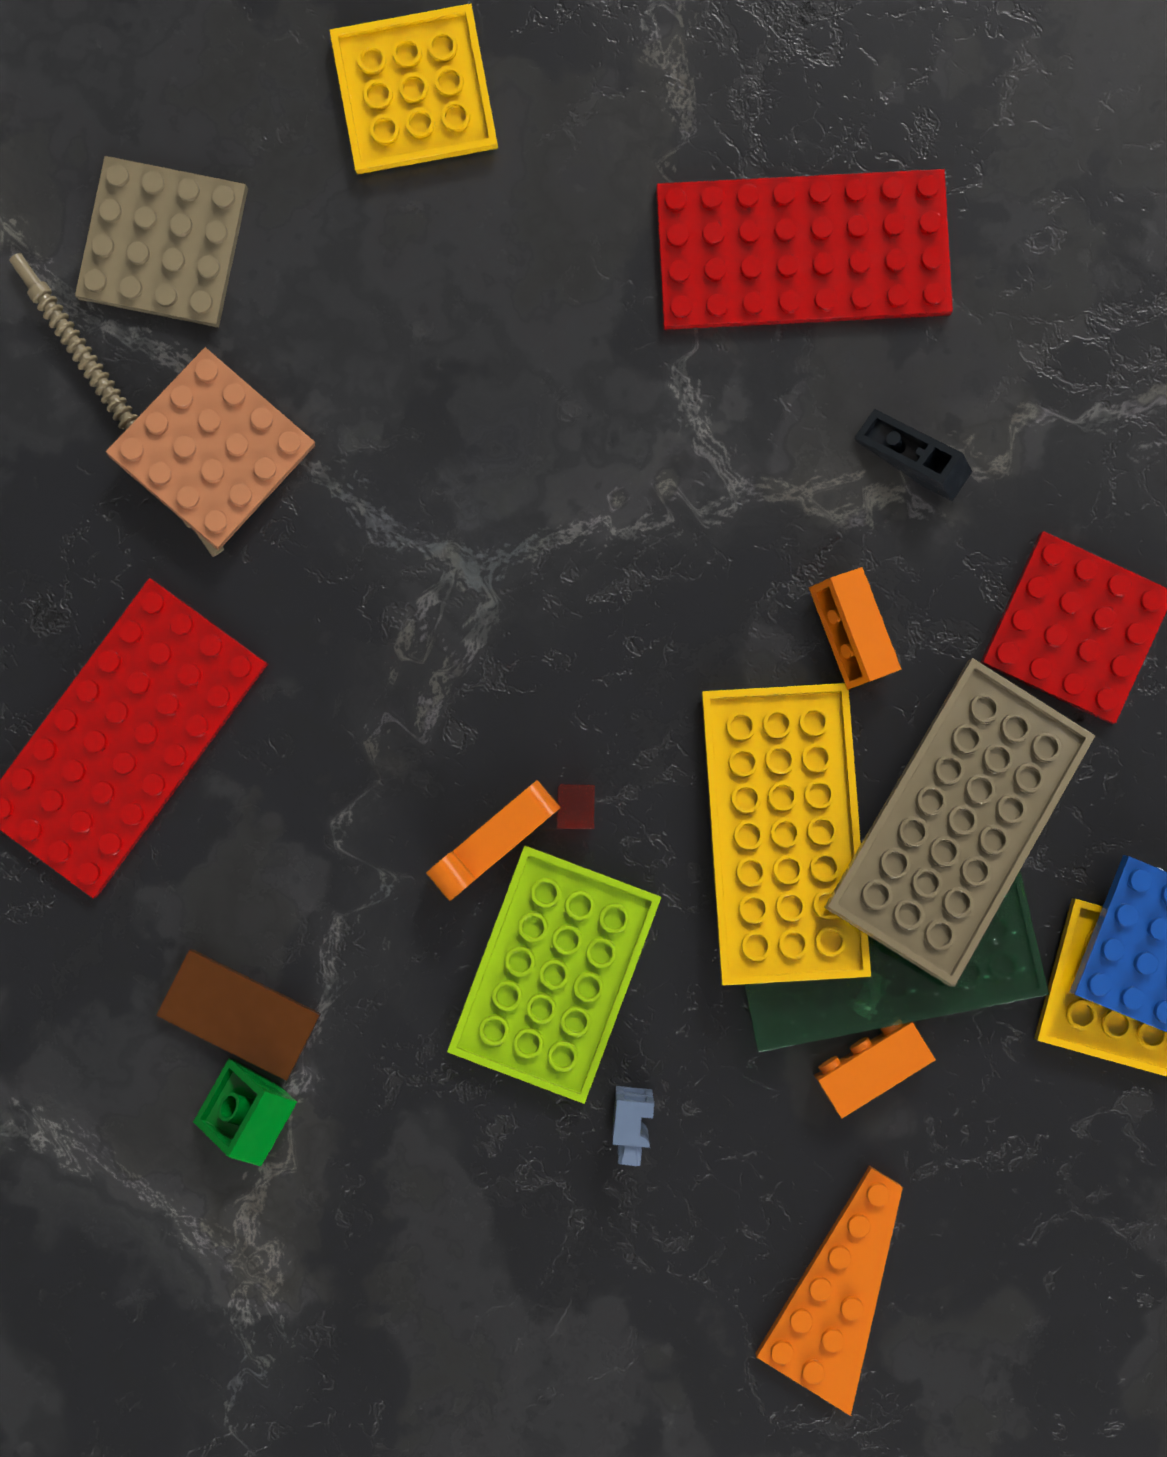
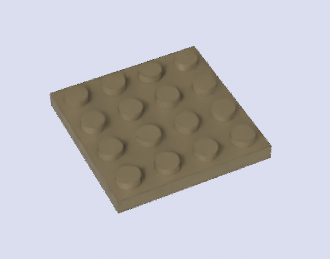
M105 156L75 296L79 300L219 328L248 187L243 183Z

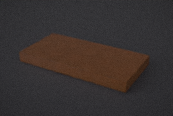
M190 949L156 1016L287 1081L321 1013Z

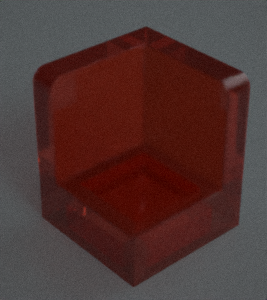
M559 785L558 805L561 808L557 814V828L594 829L595 785Z

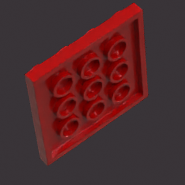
M1042 531L1037 538L980 663L1110 724H1115L1167 612V588Z

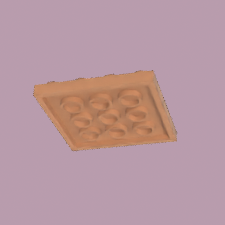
M205 347L110 446L106 453L219 551L315 447V441Z

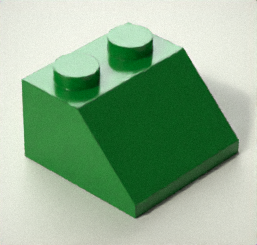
M229 1058L193 1123L227 1157L262 1166L297 1101L278 1084Z

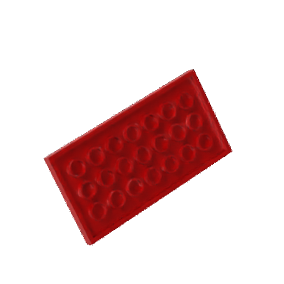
M945 169L657 183L664 330L948 316L953 312Z
M149 578L0 779V830L90 897L97 898L265 670L268 663L156 581Z

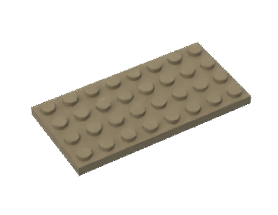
M971 658L967 661L824 908L948 986H955L1095 735L974 658Z

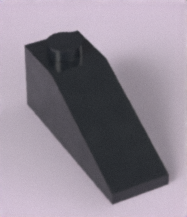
M876 409L873 410L854 438L859 444L923 487L950 501L954 500L973 472L962 452Z

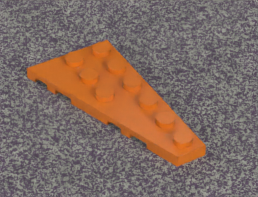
M871 1166L864 1173L755 1353L756 1357L850 1416L903 1189L900 1184Z

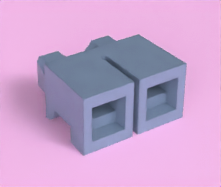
M616 1086L612 1142L613 1145H618V1164L640 1166L642 1147L650 1148L648 1128L641 1122L642 1117L653 1118L654 1098L652 1089Z

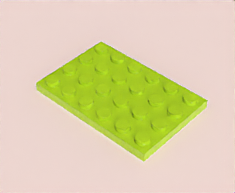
M525 845L447 1052L585 1104L661 896Z

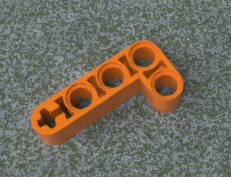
M536 780L456 849L442 858L426 874L444 896L451 901L561 807L542 784Z

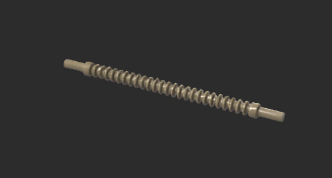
M22 253L13 255L9 261L28 287L27 294L33 303H38L37 309L39 311H44L43 318L46 320L50 319L49 327L56 328L55 335L58 337L62 336L61 344L68 345L66 351L67 353H73L72 360L74 362L79 361L78 369L85 370L84 378H90V386L97 387L95 390L96 395L103 396L101 402L108 404V412H114L112 418L115 421H120L118 427L127 430L138 418V415L131 414L132 406L125 405L127 402L125 397H119L121 394L120 389L113 388L115 382L108 380V372H102L104 366L101 363H96L98 357L90 355L92 348L89 346L85 347L86 340L79 338V330H73L74 322L67 321L69 318L68 313H62L63 306L56 304L57 297L50 296L52 290L45 281L39 280ZM196 532L212 557L224 550L222 546L218 551Z

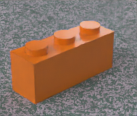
M863 567L830 577L809 587L847 690L902 670Z
M899 1017L892 1019L880 1028L883 1033L871 1040L869 1037L858 1040L850 1046L851 1052L841 1059L834 1056L818 1067L820 1072L814 1076L841 1118L849 1115L936 1060L912 1021L907 1018L901 1021Z

